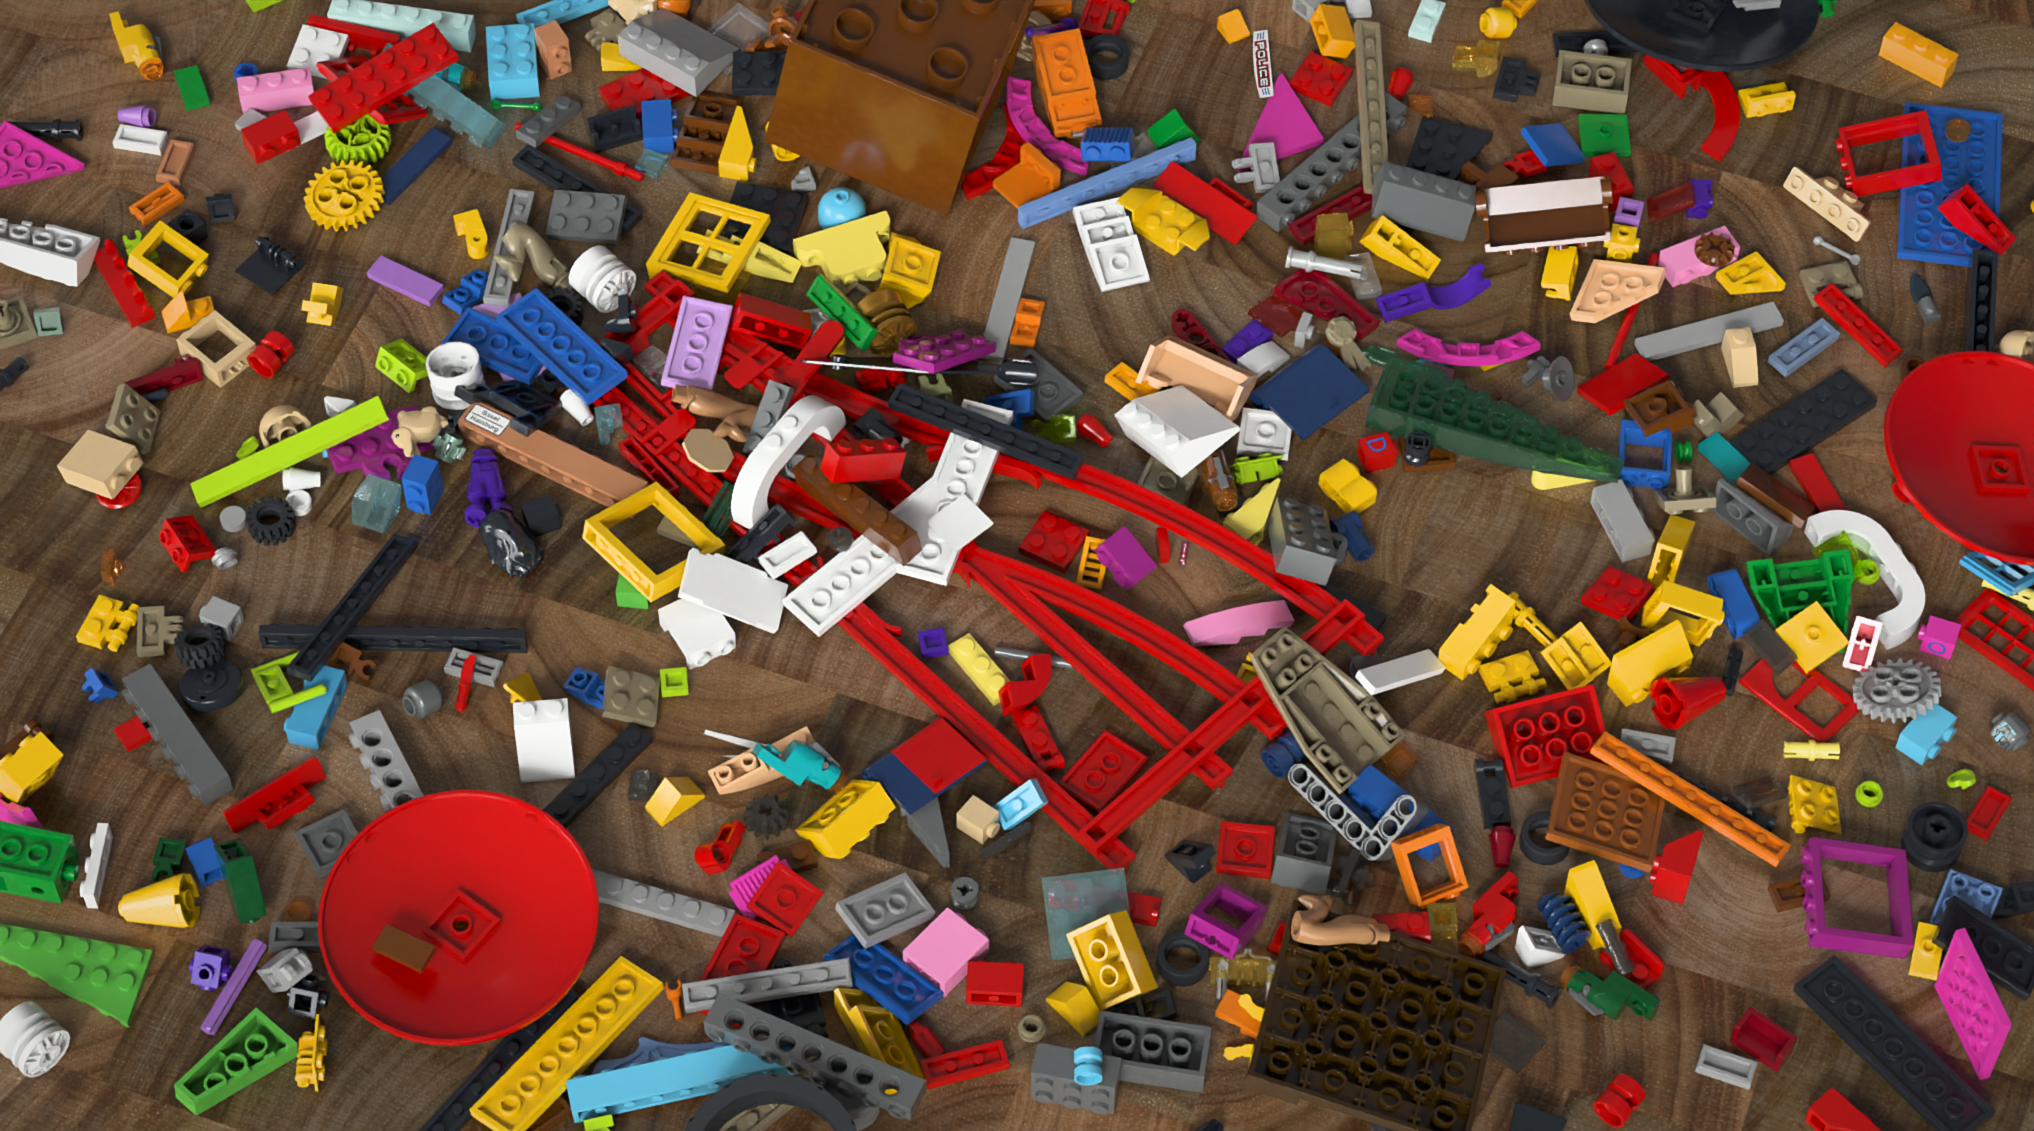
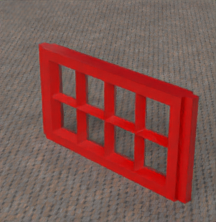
M356 55L317 62L316 67L319 68L318 71L332 82L341 77L337 71L344 70L348 73L367 62L368 59L364 55ZM407 92L384 104L390 111L383 112L380 108H377L368 113L379 124L383 125L425 118L428 114L425 111L426 108ZM401 102L407 108L400 109L394 103Z
M1986 588L1955 619L1954 623L1961 625L1958 638L2034 691V677L2024 670L2034 659V650L2020 642L2029 630L2034 633V619L1993 590ZM1991 604L2006 613L1996 624L1982 615ZM2010 617L2024 626L2015 637L2001 629ZM1977 619L1991 628L1981 640L1967 630ZM1995 633L2009 641L2008 645L2000 653L1986 644ZM2014 646L2029 655L2019 666L2005 657Z

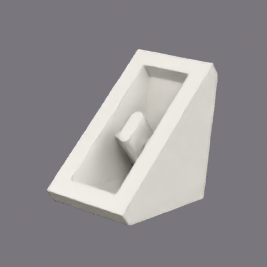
M1521 926L1519 928L1515 950L1526 970L1561 959L1566 955L1562 953V948L1558 946L1557 939L1553 937L1551 931L1528 926Z

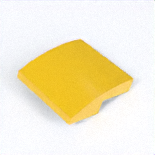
M1578 622L1540 652L1567 690L1587 685L1612 664L1582 622Z

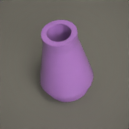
M147 104L120 108L118 111V120L121 123H128L142 128L153 127L156 123V110Z

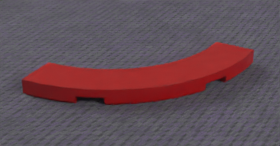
M1696 69L1703 73L1701 86L1705 91L1709 92L1712 98L1715 115L1713 129L1702 144L1701 150L1721 162L1729 153L1737 136L1740 123L1739 101L1733 85L1723 71Z
M1006 103L1002 104L1007 124L1005 140H1003L995 157L988 164L985 163L965 175L961 188L967 200L994 188V179L1020 163L1021 146L1026 141L1016 130Z

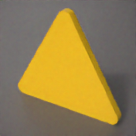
M528 672L503 685L505 690L511 693V703H514L517 699L521 702L542 700Z

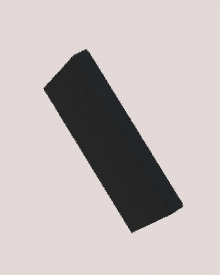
M1955 895L1951 897L1932 943L1947 952L1955 931L1965 928L1990 980L2023 1001L2029 999L2034 988V946Z

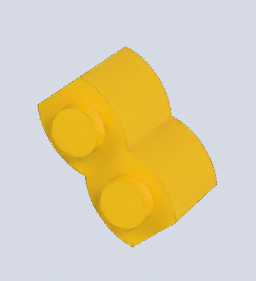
M1342 459L1320 474V488L1329 498L1337 503L1344 513L1354 510L1359 514L1376 503L1377 488L1371 480L1360 476V471L1354 463Z

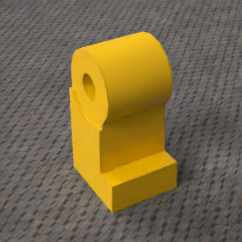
M475 209L453 215L457 235L465 234L469 256L474 259L486 257L489 253L488 238L478 210Z

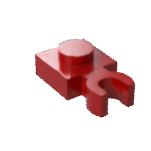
M1532 149L1515 155L1514 161L1502 163L1503 166L1517 176L1522 174L1525 179L1546 172L1548 167L1543 166Z

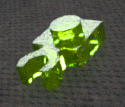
M1074 414L1048 416L1049 423H1044L1041 420L1031 421L1032 427H1041L1039 434L1032 435L1043 439L1045 436H1049L1050 442L1053 443L1076 441Z

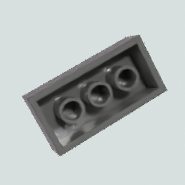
M1277 497L1267 522L1275 571L1326 586L1336 561L1327 511L1319 505L1311 504L1309 506L1299 503L1294 498L1287 497L1284 499Z
M1100 1011L1094 1047L1100 1049L1103 1055L1122 1058L1121 1081L1203 1093L1212 1027Z

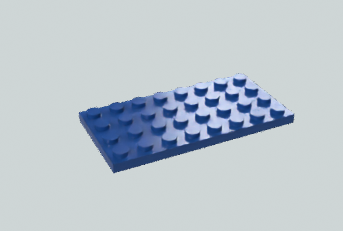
M1905 102L1903 115L1924 110L1927 112L1941 163L1942 180L1900 188L1896 258L1968 267L1973 249L1993 250L1954 227L1937 207L1951 192L1969 184L2000 220L2003 114ZM1914 134L1902 137L1901 168L1927 163L1920 135Z

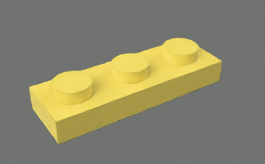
M968 633L948 645L949 654L993 706L1000 703L998 691L1007 682L1011 681L971 634Z

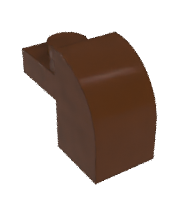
M1468 161L1462 166L1460 182L1474 185L1476 189L1518 185L1519 176L1502 164H1499L1486 174Z

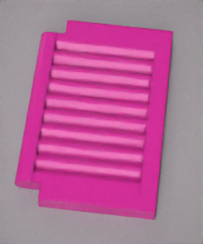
M776 855L729 883L732 890L728 894L742 916L752 920L759 917L746 906L777 862L780 861ZM785 859L780 861L785 866L790 868L789 864Z

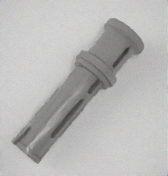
M1289 246L1285 268L1292 266L1305 269L1309 273L1313 270L1360 279L1361 272L1358 271L1362 270L1363 264L1318 256L1313 250L1305 252L1295 250L1293 246Z

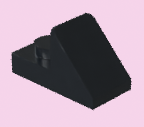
M1183 840L1164 856L1189 882L1196 883L1212 870L1209 859L1217 853L1212 844Z

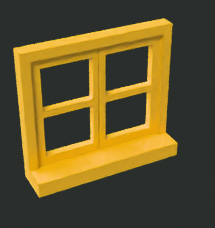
M689 192L646 263L649 279L651 280L664 270L670 277L728 293L770 224V215ZM702 211L722 216L710 237L689 232ZM728 219L751 225L739 246L717 240ZM683 241L704 246L692 267L671 262ZM710 249L733 255L721 276L698 270Z

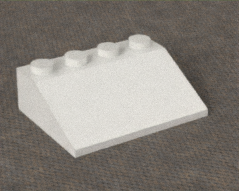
M1182 385L1135 398L1115 414L1123 432L1128 438L1181 478L1240 431L1238 425Z

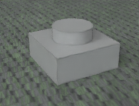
M1303 312L1295 332L1294 346L1304 349L1307 339L1312 340L1315 332V325H1312L1313 314Z

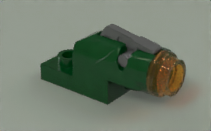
M1569 964L1559 979L1563 989L1594 1016L1603 1014L1610 1019L1617 1020L1627 1006L1637 1016L1645 1017L1650 1021L1657 1014L1660 999L1614 970L1603 981L1602 977L1586 971L1579 965L1575 967Z

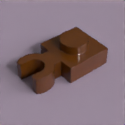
M342 642L327 663L336 669L344 670L345 674L352 677L357 670L359 676L365 680H372V677L365 673V668L369 665L375 668L379 666L375 661L361 660L364 652Z

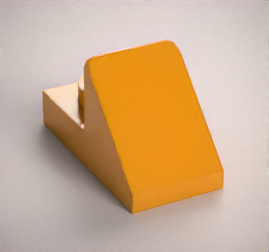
M180 291L162 310L167 333L195 326L203 317L211 314L214 311L210 296L186 302L183 291Z

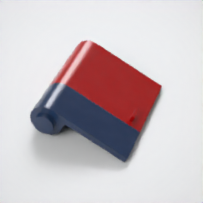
M938 718L864 768L861 780L879 782L883 789L911 815L985 765L987 759L944 719Z

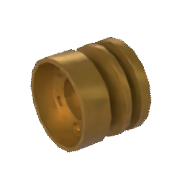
M892 289L875 291L865 296L856 305L879 329L869 345L872 354L877 356L893 355V353L899 351L901 338L908 339L910 335H917L918 327L909 311H907L899 293Z

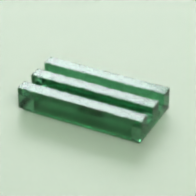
M727 481L724 482L701 519L706 528L719 538H722L733 520L731 506H728L732 500L734 485ZM724 516L721 522L719 523L718 527L714 529L718 524L719 520L721 519V517Z

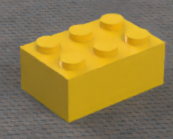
M41 731L35 737L31 734L19 744L20 748L14 755L10 752L0 760V793L4 797V802H14L21 805L54 776L63 754Z

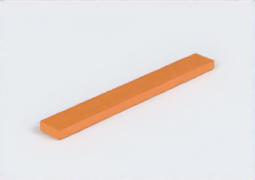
M1606 731L1590 751L1592 755L1775 867L1778 866L1791 847L1789 843Z

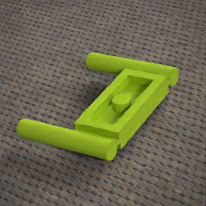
M299 651L250 669L272 714L327 692L326 686L319 684L293 694L281 669L286 668Z

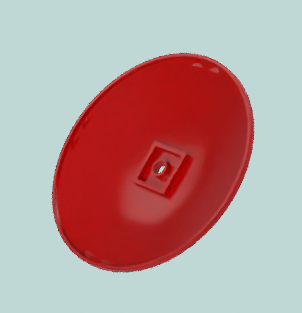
M1988 351L1954 352L1924 362L1912 370L1897 386L1885 413L1883 426L1884 444L1890 467L1899 485L1914 506L1932 524L1955 541L1974 551L2001 561L2034 566V363L2015 356ZM1995 466L1999 467V469L2004 471L2005 473L1998 472L1995 469Z
M453 790L433 793L410 800L382 814L357 834L343 850L326 880L320 900L318 913L320 949L328 973L340 994L354 1010L380 1029L397 1037L430 1045L459 1046L482 1043L504 1037L526 1027L551 1010L569 992L586 967L594 947L599 923V898L596 881L583 850L574 837L546 812L521 799L490 791ZM460 921H465L469 924V927L461 932L456 931L454 926ZM386 924L435 946L436 952L423 973L373 951L372 946Z

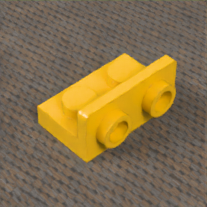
M1785 82L1738 90L1737 97L1746 118L1792 110L1796 94L1794 91H1788Z

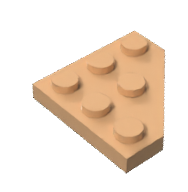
M1594 259L1570 312L1571 320L1597 323L1659 293L1666 276L1665 268Z

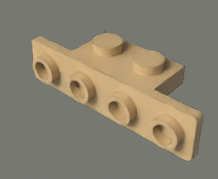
M1793 167L1783 184L1785 189L1853 240L1860 241L1871 223L1869 219L1859 213L1864 204L1858 200L1856 194L1840 187L1837 180L1832 177L1814 179L1799 167Z

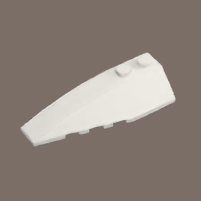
M0 218V262L47 280L51 279L65 283L68 286L77 287L89 275L100 243V237L51 224H46L45 228L34 227L32 222L22 221L21 225L10 224L8 219Z

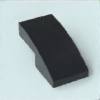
M2034 881L2012 883L2009 889H2003L1992 919L2009 918L2033 912Z
M1169 989L1144 999L1138 995L1114 1005L1116 1013L1167 1021L1179 1017L1172 992Z

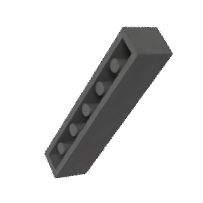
M148 664L122 678L125 689L121 692L124 699L129 705L134 704L136 707L134 711L142 724L144 722L148 724L149 728L147 729L153 741H160L162 744L160 748L168 761L171 759L176 764L174 769L181 780L186 779L189 783L187 788L194 799L199 797L205 806L232 791L233 788L228 773L152 665Z

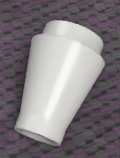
M570 389L561 395L562 407L578 420L582 426H586L593 421L594 416L589 406Z
M294 467L283 469V490L292 492L320 487V472Z

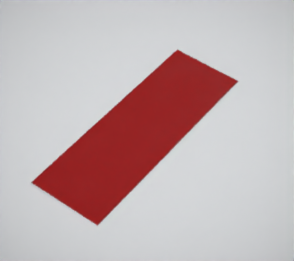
M1174 161L1170 162L1150 188L1151 190L1163 191L1162 196H1167L1199 217L1206 218L1208 228L1235 246L1258 217Z

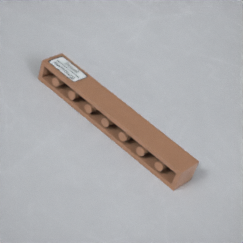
M479 402L471 404L458 419L460 436L487 449H493L495 453L607 507H611L649 486L648 482L641 476H634L624 471L618 465H611L597 455H590L574 444H568L559 440L553 434L536 430L530 436L525 437L510 428L513 415L503 413L489 403ZM638 513L634 514L630 518L634 519Z

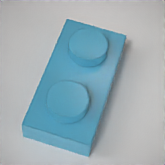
M1030 779L995 804L993 808L999 811V821L1003 829L1011 830L1047 804L1048 800L1037 779Z

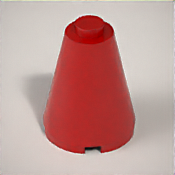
M1716 676L1663 677L1655 680L1650 688V699L1654 698L1656 706L1652 708L1656 720L1663 728L1679 729L1723 702L1727 688L1725 683Z

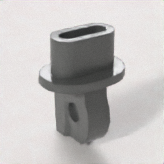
M1538 356L1535 360L1530 359L1527 362L1529 370L1522 376L1521 384L1527 388L1537 378L1542 380L1544 370L1550 367L1551 363L1543 356Z

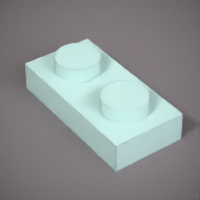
M1421 0L1410 26L1408 37L1431 43L1445 11L1446 3L1437 0Z

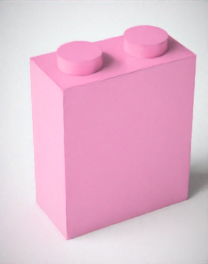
M947 907L903 950V962L941 989L945 997L967 975L968 961L982 960L989 953V939L984 931L979 928L975 929L968 924L962 914L954 913Z

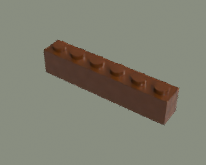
M811 452L792 468L798 486L902 566L909 563L923 550L917 531L853 483H831L820 470L822 460Z

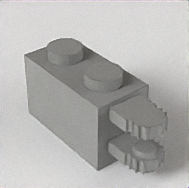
M291 948L279 952L256 970V972L272 993L287 991L313 969L311 968L310 958L303 950L300 949L298 951L297 948Z

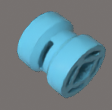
M1080 1047L1074 1051V1062L1077 1065L1074 1069L1075 1082L1081 1085L1100 1083L1103 1078L1100 1067L1102 1051L1096 1047Z

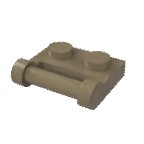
M1847 261L1808 268L1799 272V279L1814 308L1820 307L1813 300L1815 295L1830 283L1835 284L1848 298L1858 299L1863 296L1862 287L1857 283Z

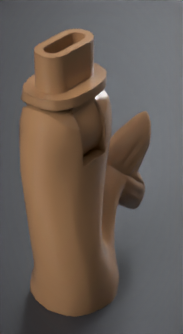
M675 384L673 387L672 401L680 403L683 409H686L688 406L689 411L694 414L724 419L713 432L715 437L729 436L738 442L747 441L743 432H750L758 406L741 403L718 392L699 386L687 384L683 387Z
M1303 895L1298 898L1309 910L1296 911L1293 916L1291 934L1292 938L1297 942L1323 946L1346 943L1366 945L1369 943L1377 944L1378 941L1388 942L1390 939V931L1387 924H1379L1375 919L1362 915H1343L1322 923L1327 918L1334 903V898L1330 895L1322 897Z

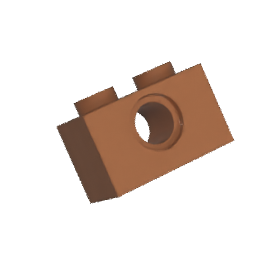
M553 20L534 28L538 62L550 80L571 72L569 40L557 21Z

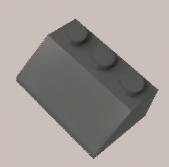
M1721 478L1718 480L1714 495L1716 497V508H1711V512L1767 556H1772L1790 540L1794 525L1736 486L1737 480L1735 478Z

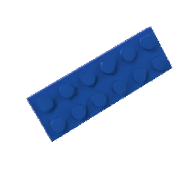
M537 288L496 316L498 323L587 406L628 377L627 371Z

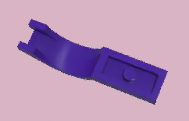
M1483 263L1470 267L1460 280L1444 287H1432L1423 282L1377 297L1376 303L1384 323L1431 307L1446 310L1469 302L1491 286L1490 279L1484 280L1482 272L1485 270Z

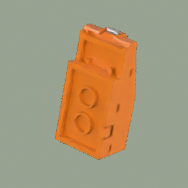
M1080 29L1032 37L1031 57L1054 137L1066 136V138L1070 139L1083 136L1086 127H1093L1094 129L1098 127L1100 129L1102 127V119Z

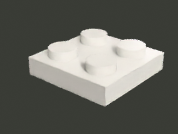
M303 24L287 63L288 69L310 67L312 76L327 79L318 71L319 68L316 67L317 62L343 58L350 40L349 36Z
M1243 408L1237 455L1257 457L1261 454L1272 453L1273 456L1283 455V458L1279 460L1288 461L1292 430L1273 411Z

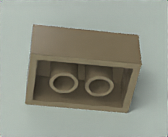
M1559 50L1552 105L1625 114L1632 59Z

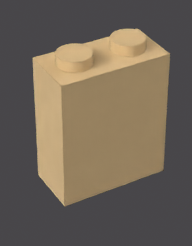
M87 430L57 467L66 483L114 499L143 465V461L134 445Z

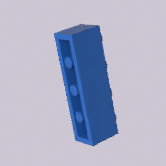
M1369 765L1348 789V797L1362 811L1368 814L1375 824L1380 821L1400 796L1410 795L1372 765ZM1412 801L1409 804L1410 813L1414 811V803ZM1428 809V813L1412 833L1441 823L1450 827L1453 836L1454 828ZM1394 822L1392 825V831L1394 834L1397 832L1396 822ZM1436 842L1413 852L1431 863L1441 853L1439 843Z

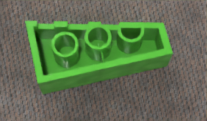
M255 1008L174 1084L176 1098L197 1116L296 1058L298 1053L297 1042L258 1008Z

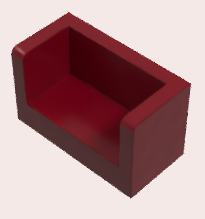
M1749 1007L1735 1025L1730 1042L1778 1073L1792 1055L1798 1037L1752 1007Z

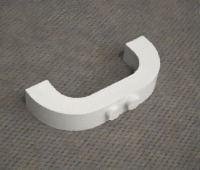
M815 395L806 396L790 407L753 450L739 473L731 500V512L734 522L750 530L769 511L767 496L775 476L812 432L832 441L846 425L844 413L839 407Z
M1830 510L1808 517L1804 533L1817 552L1833 545L1845 544L1858 548L1869 560L1877 563L1880 569V576L1898 601L1897 607L1877 616L1876 620L1883 622L1878 639L1886 650L1905 642L1915 632L1925 605V590L1915 566L1908 562L1903 555L1900 545L1893 541L1880 524L1857 512Z

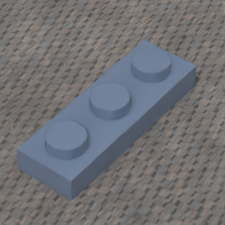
M1821 318L1769 355L1768 363L1784 377H1787L1837 341L1840 332Z

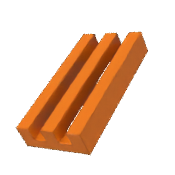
M168 181L131 205L129 210L132 215L135 214L136 219L141 220L142 224L147 226L184 202L185 199L184 195Z

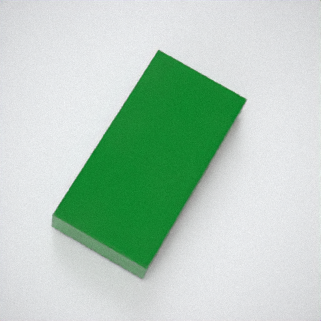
M197 65L174 71L186 111L210 105Z

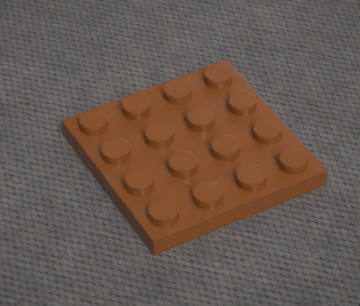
M1565 752L1561 760L1545 839L1650 873L1654 863L1666 799L1611 766Z

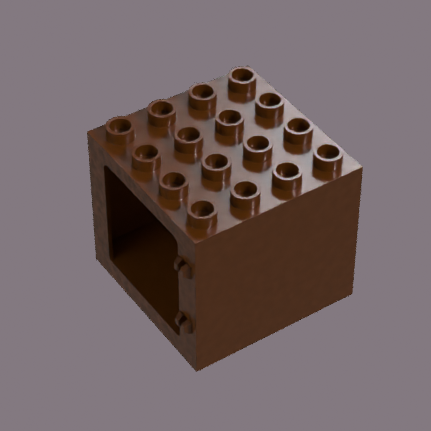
M809 0L789 41L764 141L947 216L1012 71L1035 0Z

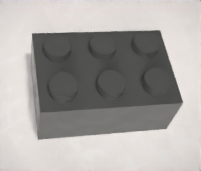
M1038 1042L1031 1070V1099H1036V1101L1044 1104L1051 1102L1062 1104L1070 1109H1088L1097 1114H1114L1121 1082L1122 1058L1102 1054V1063L1100 1064L1103 1074L1102 1081L1095 1085H1081L1074 1080V1069L1077 1067L1074 1062V1051L1076 1049Z

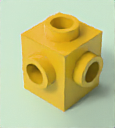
M1612 224L1611 240H1604L1603 247L1608 248L1606 261L1631 264L1633 252L1638 253L1640 238L1636 237L1637 227Z

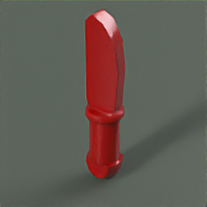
M474 654L469 655L464 661L461 670L460 684L458 685L459 692L455 702V709L458 712L465 711L468 706V696L472 689L471 685L477 662Z

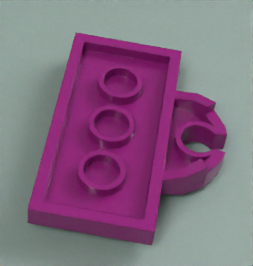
M952 330L950 334L938 336L910 335L908 339H900L899 351L893 353V363L934 374L994 353L996 342L986 340V337L981 335H966V332L963 330Z
M417 405L386 412L389 418L388 421L326 449L336 474L361 468L366 477L374 483L376 480L390 482V471L384 467L391 465L397 468V477L400 480L412 457L405 456L403 449L395 445L391 434L394 430L398 429V413L400 411H419ZM433 440L431 442L416 443L420 453L434 450V446H432Z

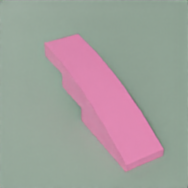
M1285 600L1240 606L1209 614L1186 622L1183 627L1192 646L1196 647L1236 644L1240 641L1241 637L1265 635L1266 631L1271 628L1291 627L1294 619Z

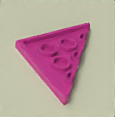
M1283 73L1279 74L1273 87L1274 96L1268 98L1241 158L1249 157L1248 147L1250 144L1274 142L1276 160L1322 145L1324 142L1323 136ZM1251 166L1242 169L1240 168L1237 171L1241 173L1250 170Z
M4 120L0 125V188L82 171L86 168L85 163Z

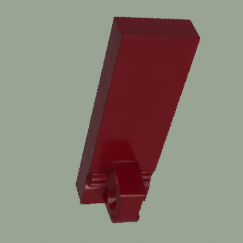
M189 354L175 358V365L124 383L143 396L165 388L168 393L203 380L197 357L191 359Z

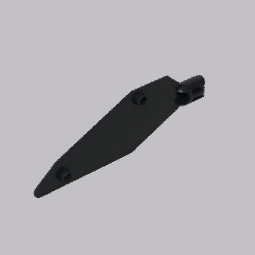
M833 354L831 357L801 359L803 363L831 365V369L845 370L846 366L929 373L893 363V357H847L846 355ZM1007 358V360L1000 362L999 365L983 361H968L934 374H997L1005 383L1028 385L1035 381L1038 369L1035 362L1030 360Z

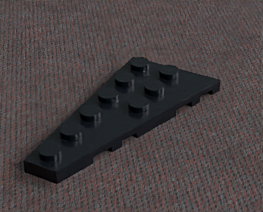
M1422 117L1406 167L1457 181L1461 177L1462 166L1468 161L1472 162L1473 159L1480 155L1483 147L1492 141L1493 133ZM1395 224L1404 232H1406L1409 236H1411L1412 233L1416 230L1410 227Z

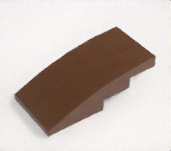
M700 93L697 97L693 96L683 116V126L677 136V146L670 158V167L718 175V161L736 107H742L743 100L707 93Z

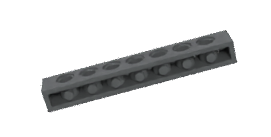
M1384 92L1388 141L1396 130H1401L1407 122V106L1387 92ZM1359 114L1257 201L1256 216H1258V219L1279 233L1284 227H1289V224L1294 222L1299 214L1305 213L1314 201L1324 197L1329 188L1339 184L1344 175L1357 168L1359 162L1362 161Z
M721 993L717 995L704 1019L705 1033L712 1040L727 1042L742 1053H753L768 1064H779L791 1074H802L809 1077L817 1085L825 1086L826 1084L835 1088L843 1096L851 1097L852 1095L861 1099L869 1107H880L887 1110L891 1116L898 1119L906 1118L911 1121L926 1092V1083L922 1078ZM735 1023L743 1025L739 1029L730 1028ZM760 1034L768 1036L764 1040H758L755 1037ZM785 1045H791L794 1047L790 1051H784L781 1049ZM810 1056H817L820 1058L816 1062H810L807 1060V1058H809ZM836 1067H843L846 1069L844 1072L836 1073L833 1071V1069ZM862 1078H869L872 1080L870 1083L862 1084L858 1082ZM887 1089H895L898 1091L894 1095H888L884 1093Z

